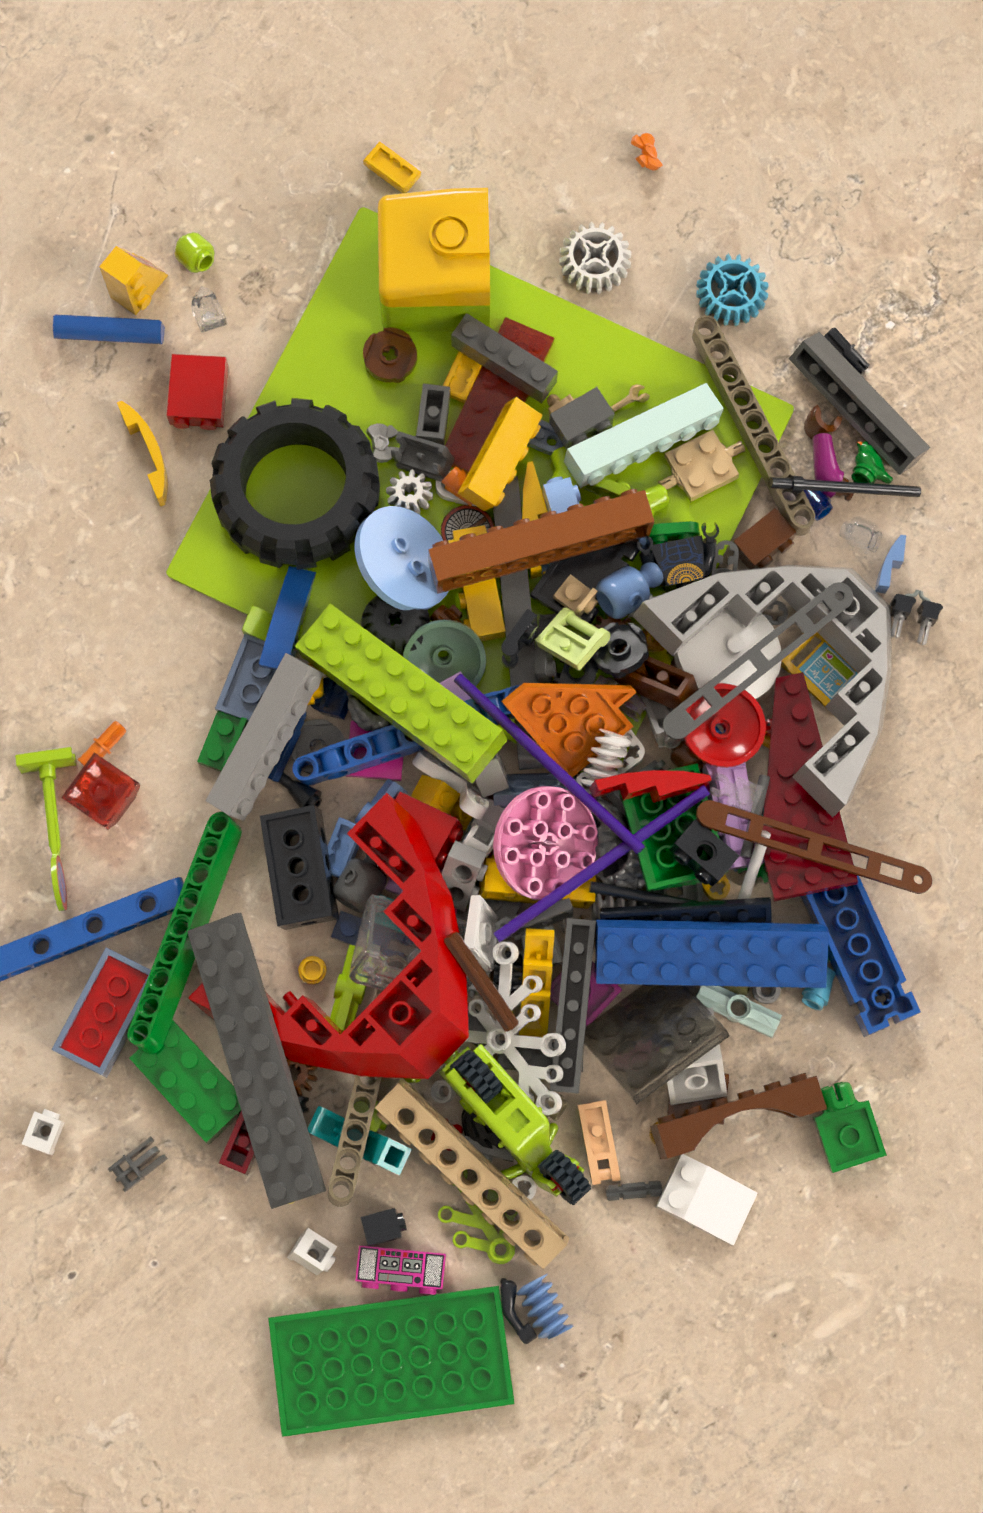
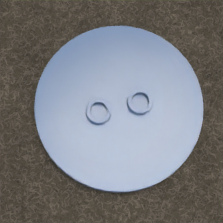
M388 506L374 511L363 520L355 537L356 560L363 578L383 601L400 610H428L438 604L448 593V591L439 594L436 592L428 564V549L433 548V544L443 541V539L425 518L403 507Z

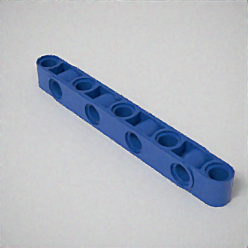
M520 685L484 694L510 720L515 719L502 700ZM473 699L464 701L495 725H499ZM390 725L301 756L293 763L292 770L300 782L309 786L337 779L425 749L415 741H407V735L395 726ZM360 747L367 749L366 755L362 759L354 758L356 749ZM313 765L311 775L308 777L301 776L304 766Z
M182 877L162 882L0 946V982L172 914L184 884ZM147 899H154L156 903L155 908L150 912L142 911V903ZM94 920H101L102 929L97 933H90V923ZM41 941H48V951L44 954H37V944Z

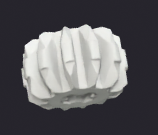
M413 469L410 470L409 476H405V473L400 471V480L392 477L390 479L392 486L386 488V493L390 495L387 499L388 504L413 510L420 515L419 507L428 509L429 503L427 500L433 499V493L429 491L432 488L431 483L424 482L425 475L423 473L415 478V471ZM412 490L414 491V496L412 494H409L407 497L405 496V491L408 493Z

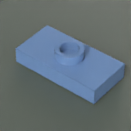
M341 817L338 818L327 846L332 875L338 878L349 860L355 859L359 849V845L347 834L356 823Z

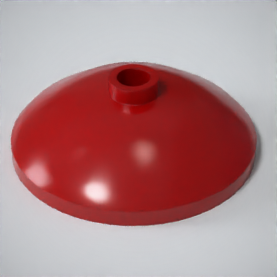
M719 683L714 689L723 698L737 686ZM744 690L684 738L685 743L698 759L711 766L729 768L741 765L751 759L763 743L766 732L763 710L757 700ZM702 696L689 706L686 711L695 720L711 708V706ZM716 725L723 727V734L716 732Z

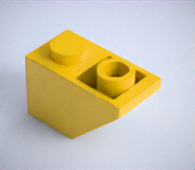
M425 775L421 776L411 797L457 818L464 826L462 830L465 831L472 816L460 808V793L442 780Z

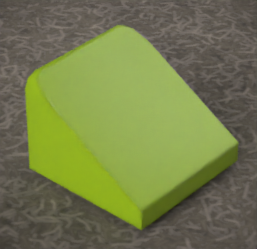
M252 605L242 627L243 634L265 641L273 615Z

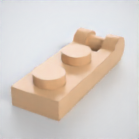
M606 1100L578 1105L592 1185L601 1184V1181L611 1179L612 1182L621 1180ZM608 1159L609 1168L598 1169L597 1161Z

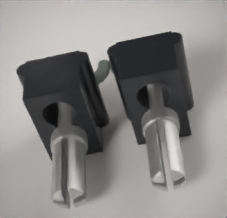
M915 590V593L905 595L896 594L890 603L892 606L891 616L894 617L891 637H900L903 621L910 615L912 607L916 603L914 597L919 594L923 601L917 609L919 613L917 623H920L917 643L921 644L922 642V645H926L929 630L938 620L943 606L939 603L931 602L930 599L924 597L923 591Z

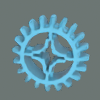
M729 253L726 255L725 261L718 256L715 259V264L709 262L706 265L707 270L700 272L701 279L697 280L696 287L699 288L696 292V297L701 299L699 301L700 308L707 307L705 310L706 316L712 313L715 314V320L718 321L719 318L724 319L723 324L725 326L728 325L729 320H733V324L737 326L740 319L747 324L750 316L756 318L759 313L758 310L764 309V301L768 298L766 290L769 286L768 282H764L765 272L758 273L759 264L751 267L750 258L743 262L739 254L735 260H732ZM714 280L718 283L717 287L720 289L717 298H715L711 290V284ZM747 282L750 283L753 289L754 296L751 300L747 297V292L744 290ZM727 304H734L736 307L727 306Z

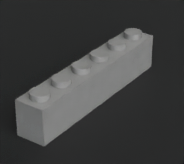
M285 653L210 791L206 802L229 816L245 821L247 815L252 811L253 804L260 791L265 787L273 767L278 763L280 754L287 741L292 737L299 719L305 713L312 695L318 689L324 673Z

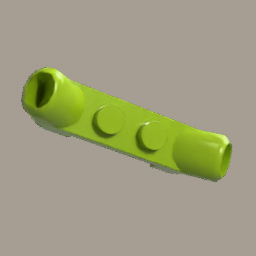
M563 446L554 450L550 457L555 469L551 479L555 477H562L563 479L570 477L572 485L580 487L564 463L567 452L566 448ZM604 477L599 483L595 485L588 484L582 488L602 497L610 496V499L620 497L624 491L630 490L631 486L624 481H612ZM658 484L645 489L653 516L655 512L666 509L669 506L670 500L664 486Z

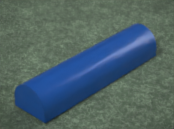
M53 315L54 339L163 344L165 327L161 320Z

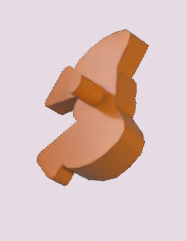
M644 133L640 136L636 134L632 137L631 144L642 149V154L636 157L637 162L642 167L650 170H657L662 167L663 164L657 158L656 148L654 147L655 138L649 133Z

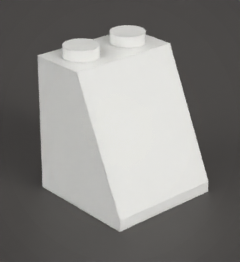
M713 1007L656 1016L670 1104L726 1097L727 1090ZM672 1071H678V1075L672 1078Z

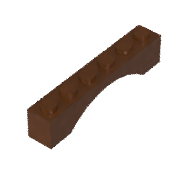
M806 1073L789 1077L791 1083L781 1085L780 1081L763 1085L765 1091L755 1093L754 1089L737 1093L738 1099L728 1102L727 1097L711 1101L712 1107L704 1110L698 1105L685 1109V1115L675 1118L674 1113L657 1118L658 1124L650 1127L660 1160L694 1151L701 1139L716 1124L741 1111L750 1109L769 1110L790 1118H799L826 1110L827 1107L817 1076L807 1077Z

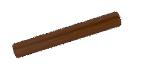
M458 932L449 934L444 939L445 944L503 1030L506 1032L513 1030L519 1024V1021Z

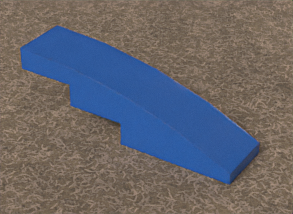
M289 566L269 626L259 662L260 667L277 670L285 653L292 655L300 627L304 621L316 572L304 569L297 570L296 567Z

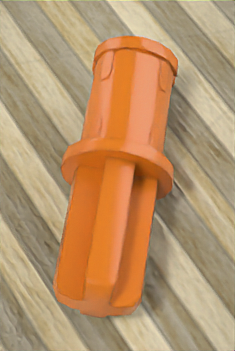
M114 721L98 739H93L95 742L77 760L91 772L107 753L111 754L109 750L123 737L126 729L119 722Z

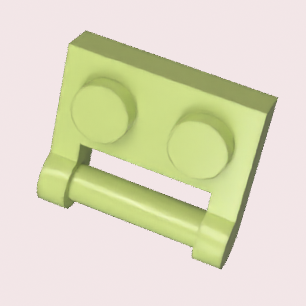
M565 607L535 639V642L541 649L580 671L595 652L608 643L611 634L604 628L598 629L576 616L573 610ZM571 625L591 638L587 641L564 626Z

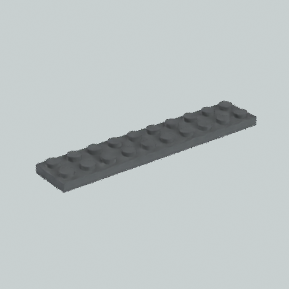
M235 913L187 931L271 1209L325 1192V1184L242 913Z

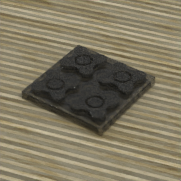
M642 985L586 1027L584 1044L637 1105L730 1035L727 1029L685 985Z

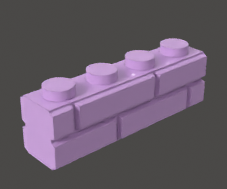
M746 763L729 768H720L709 764L703 765V774L710 775L712 779L709 783L711 792H709L708 800L751 812L753 802ZM728 814L725 825L746 831L748 820ZM718 832L719 838L739 855V858L729 870L747 868L751 859L740 857L744 839Z

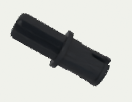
M836 328L830 329L824 335L860 374L870 366L854 348L856 345H851Z

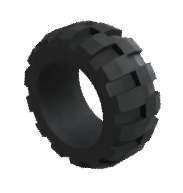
M292 398L291 404L277 406L274 400L256 407L257 414L249 419L241 416L227 430L228 438L225 443L218 444L211 463L213 474L209 480L211 497L221 526L230 535L231 541L245 554L252 553L259 557L261 563L281 568L283 564L296 565L297 570L317 567L316 562L329 557L334 561L350 551V544L355 540L360 524L378 506L380 493L377 460L371 450L370 441L361 428L349 423L345 413L330 405H325L324 409L314 406L313 400ZM290 445H307L326 452L338 462L346 475L344 489L335 505L321 517L302 524H282L272 521L258 513L246 499L248 479L258 462L272 451Z

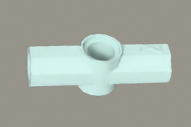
M700 986L694 1000L695 1003L703 1007H713L714 1012L725 1016L731 1022H738L770 1038L773 1037L782 1017L781 1014L750 1001L746 996L737 995L720 986ZM735 1001L741 1002L745 1007L744 1015L737 1016L733 1014L730 1008L731 1003Z

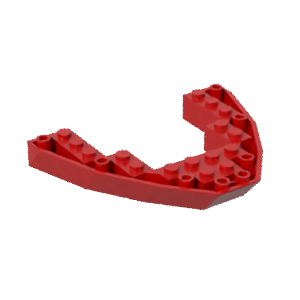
M386 793L347 834L403 890L383 912L406 934L421 952L344 1031L332 1021L315 1001L304 995L287 1012L267 992L266 995L286 1059L292 1062L363 1077L429 1079L469 1038L467 975L444 942V939L453 932L459 933L452 895L415 818L392 796ZM202 983L188 999L214 1020Z

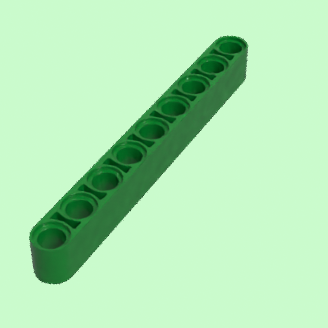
M224 812L214 813L207 821L128 1029V1040L147 1054H154L163 1046L195 961V955L187 931L209 923L241 838V827Z

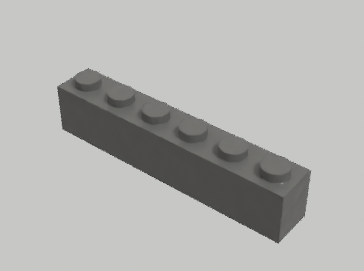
M820 332L802 341L789 357V360L899 475L913 467L931 448Z
M567 918L556 1033L563 1036L566 1048L561 1055L553 1057L552 1065H558L562 1068L563 1078L559 1082L551 1083L550 1091L579 1094L596 921ZM555 1040L554 1049L557 1050L559 1043ZM552 1068L551 1077L555 1079L557 1072Z

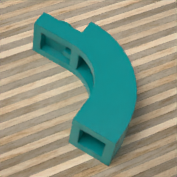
M318 1105L307 1129L309 1134L338 1147L345 1118ZM351 1129L346 1133L347 1137L352 1141H358L363 1137L362 1133L357 1129ZM369 1130L362 1159L400 1176L412 1149L391 1138Z

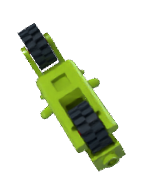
M482 1044L472 1052L469 1047L460 1053L456 1050L445 1062L446 1066L439 1074L459 1095L461 1106L469 1114L475 1113L476 1117L473 1120L484 1126L487 1124L501 1140L498 1143V1147H505L518 1163L500 1171L504 1176L511 1180L527 1173L531 1175L539 1188L553 1194L555 1197L560 1194L570 1205H575L591 1190L589 1181L584 1177V1169L579 1166L580 1163L576 1159L565 1155L559 1150L552 1152L550 1145L558 1132V1125L556 1123L549 1124L547 1117L542 1113V1108L537 1107Z

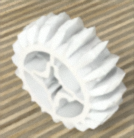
M591 222L589 223V229H586L581 224L578 230L579 233L572 230L570 238L563 240L565 247L560 248V255L562 257L559 259V264L564 266L562 268L563 276L569 275V284L577 281V290L585 286L587 294L591 292L592 288H596V292L600 294L602 287H605L610 292L612 284L619 286L621 284L620 278L627 277L628 272L626 269H629L631 266V261L628 260L631 258V251L626 250L629 246L628 241H621L623 238L621 232L614 235L615 228L613 226L605 230L603 222L600 223L599 228H595L594 223ZM578 248L583 256L579 266L573 257ZM611 250L617 258L613 268L609 265V260L607 259Z

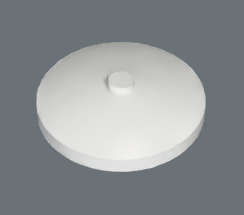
M725 608L674 654L676 666L678 669L693 674L700 689L770 634L774 628L762 613L745 627ZM778 637L760 650L769 661L781 652ZM747 660L720 683L738 686L755 673L757 669ZM781 661L745 690L755 699L761 697L774 684L780 671Z

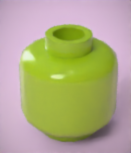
M192 232L178 239L175 247V258L190 272L206 271L214 262V247L199 233Z

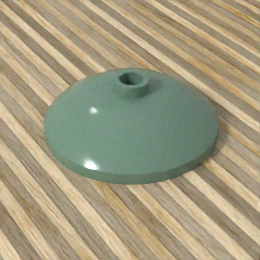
M437 620L423 625L411 636L403 651L405 659L438 683L461 671L476 687L486 667V654L481 639L468 626L452 620ZM421 635L423 636L422 644L417 640ZM413 644H415L417 649L410 651ZM440 651L448 652L445 657L438 656V653Z

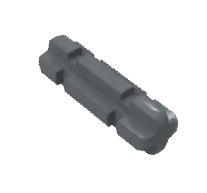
M649 1181V1184L637 1182L622 1184V1186H618V1184L606 1186V1198L608 1201L619 1200V1198L626 1200L646 1198V1195H650V1197L662 1195L661 1181Z

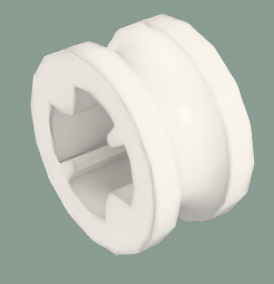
M519 1176L514 1179L512 1183L517 1188L519 1181L523 1180L524 1184H526V1181L530 1183L531 1188L528 1190L530 1195L527 1198L531 1200L536 1193V1184L533 1179L528 1176Z

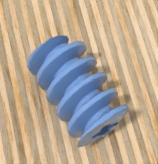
M545 1274L522 1286L516 1294L517 1296H527L522 1306H532L527 1316L538 1318L533 1323V1328H543L537 1336L538 1339L548 1338L549 1340L574 1326L573 1324H563L569 1316L568 1314H558L563 1304H553L558 1294L557 1292H547L553 1284L552 1282H542L547 1276Z

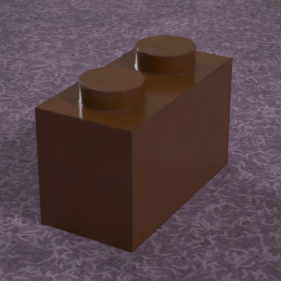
M774 508L737 537L733 543L738 548L739 559L748 569L766 568L772 563V556L779 551L783 554L794 545L793 539L796 531L780 512Z

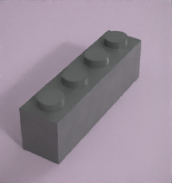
M467 313L451 334L452 347L541 404L557 383L558 371Z

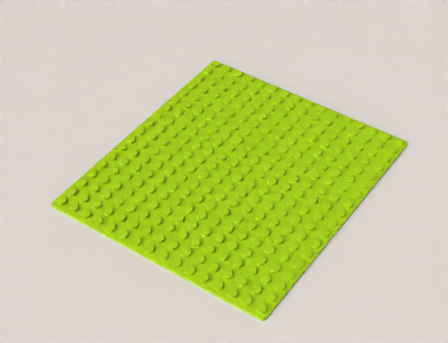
M361 207L358 210L247 419L257 414L256 407L274 400L277 406L291 404L292 398L313 400L314 406L324 409L325 405H330L345 413L347 421L352 425L359 426L370 441L372 452L374 451L372 440L367 435L366 430L373 424H384L387 427L391 425L397 431L416 436L423 384L443 386L459 351L452 347L451 334L453 331L406 332L412 338L417 350V363L412 373L400 383H389L377 380L367 372L363 359L364 344L373 333L376 334L384 331L379 297L378 213L365 207ZM490 265V328L558 371L557 383L541 404L490 370L482 367L465 404L450 398L444 444L455 458L450 471L457 466L460 470L464 469L466 474H468L505 403L515 397L543 415L541 420L549 423L547 398L551 394L557 395L560 401L569 394L575 399L598 387L611 407L626 398L633 385L644 386L645 388L639 391L638 397L647 393L650 395L649 399L644 403L634 401L614 412L612 426L614 427L707 383L724 408L719 423L710 430L703 429L697 432L691 439L687 441L680 440L674 443L668 450L664 452L657 451L651 454L645 461L641 463L634 462L628 465L622 472L618 474L611 473L605 476V478L612 481H624L631 486V489L642 491L658 485V481L672 475L671 467L665 459V453L711 430H714L719 441L726 448L741 441L745 447V452L732 457V463L739 473L738 479L690 502L684 490L675 485L666 490L670 500L669 506L666 509L655 512L653 516L654 524L685 521L698 522L700 535H702L703 539L706 537L701 529L702 524L706 523V532L711 533L715 529L714 523L716 522L719 527V534L715 538L717 543L724 540L731 541L762 476L705 364ZM390 349L389 353H383L388 361L397 358L395 351ZM729 375L722 376L727 382L735 381V378ZM750 386L779 442L794 412L793 405ZM736 398L734 400L739 406L747 405L746 400L743 398ZM754 421L746 423L750 429L755 430L759 428V425ZM396 436L388 439V447L400 448ZM554 439L547 441V444L551 446L557 443ZM307 445L285 446L267 454L254 467L248 479L246 499L258 513L272 521L282 524H302L321 517L335 505L344 489L346 475L332 456L318 448ZM767 445L758 446L759 450L763 453L771 452L770 447ZM526 446L529 448L527 455L521 462L518 461L515 470H517L516 476H518L521 513L523 510V487L527 462L533 461L542 494L543 485L547 484V481L551 479L555 471L550 459L551 455H547L529 446ZM393 458L387 462H377L380 493L379 503L374 511L383 507L395 506L389 505L387 500L390 495L386 493V488L392 486L390 479L393 477L400 480V471H403L405 476H409L408 471L396 467L397 463ZM425 477L424 482L431 483L432 488L429 491L433 493V499L427 500L429 503L428 509L419 507L420 516L425 518L441 536V524L444 517L452 509L463 504L442 499L436 491V480ZM578 487L581 496L579 504H583V506L594 504L596 499L602 497ZM210 489L166 573L170 579L243 614L248 615L253 605L273 615L289 566L296 567V565L283 564L281 568L261 563L259 557L252 553L245 554L231 541L230 535L221 526L212 501ZM412 490L410 493L405 491V496L407 497L409 494L414 496V491ZM492 507L486 510V512L490 515L494 523V514ZM355 540L350 544V551L338 559L332 561L329 557L316 562L317 567L304 569L316 572L304 621L300 627L298 640L303 637L329 604H332L361 626L365 607L377 594L369 587L360 572L355 555ZM724 545V549H719L718 555L723 556L728 545ZM639 551L633 562L622 557V560L629 564V566L640 571L642 563L639 554L641 551ZM527 569L529 591L531 594L542 576L531 579L529 569ZM500 577L495 579L504 621ZM462 587L448 591L447 595L438 604L428 609L429 617L441 605L444 604L449 609L454 604L463 613L460 621L463 622L464 619H468L466 609H461L458 593L463 592ZM663 587L650 588V594L653 597L666 593ZM530 597L531 610L537 615V626L539 627V617L541 614H553L555 612ZM596 604L595 607L599 609L596 617L599 615L605 619V612ZM596 617L591 624H597L595 621ZM630 617V623L638 626L645 634L649 656L670 665L674 656L668 654L667 650L635 618ZM391 618V626H393L395 623L400 625V618ZM571 625L564 626L587 641L589 640L588 635ZM506 633L504 638L482 641L486 654V667L476 688L483 694L511 687L509 669L502 663L503 653L501 645L506 639ZM440 651L438 656L445 657L448 652ZM553 656L557 672L562 673L565 663L560 662V659ZM572 668L569 671L570 675L574 678H581L584 675L582 669L578 671ZM600 669L598 670L594 685H616L612 675L606 674ZM637 693L619 707L621 712L634 726L631 730L635 735L646 716L641 697ZM498 725L503 730L507 740L517 744L516 740Z

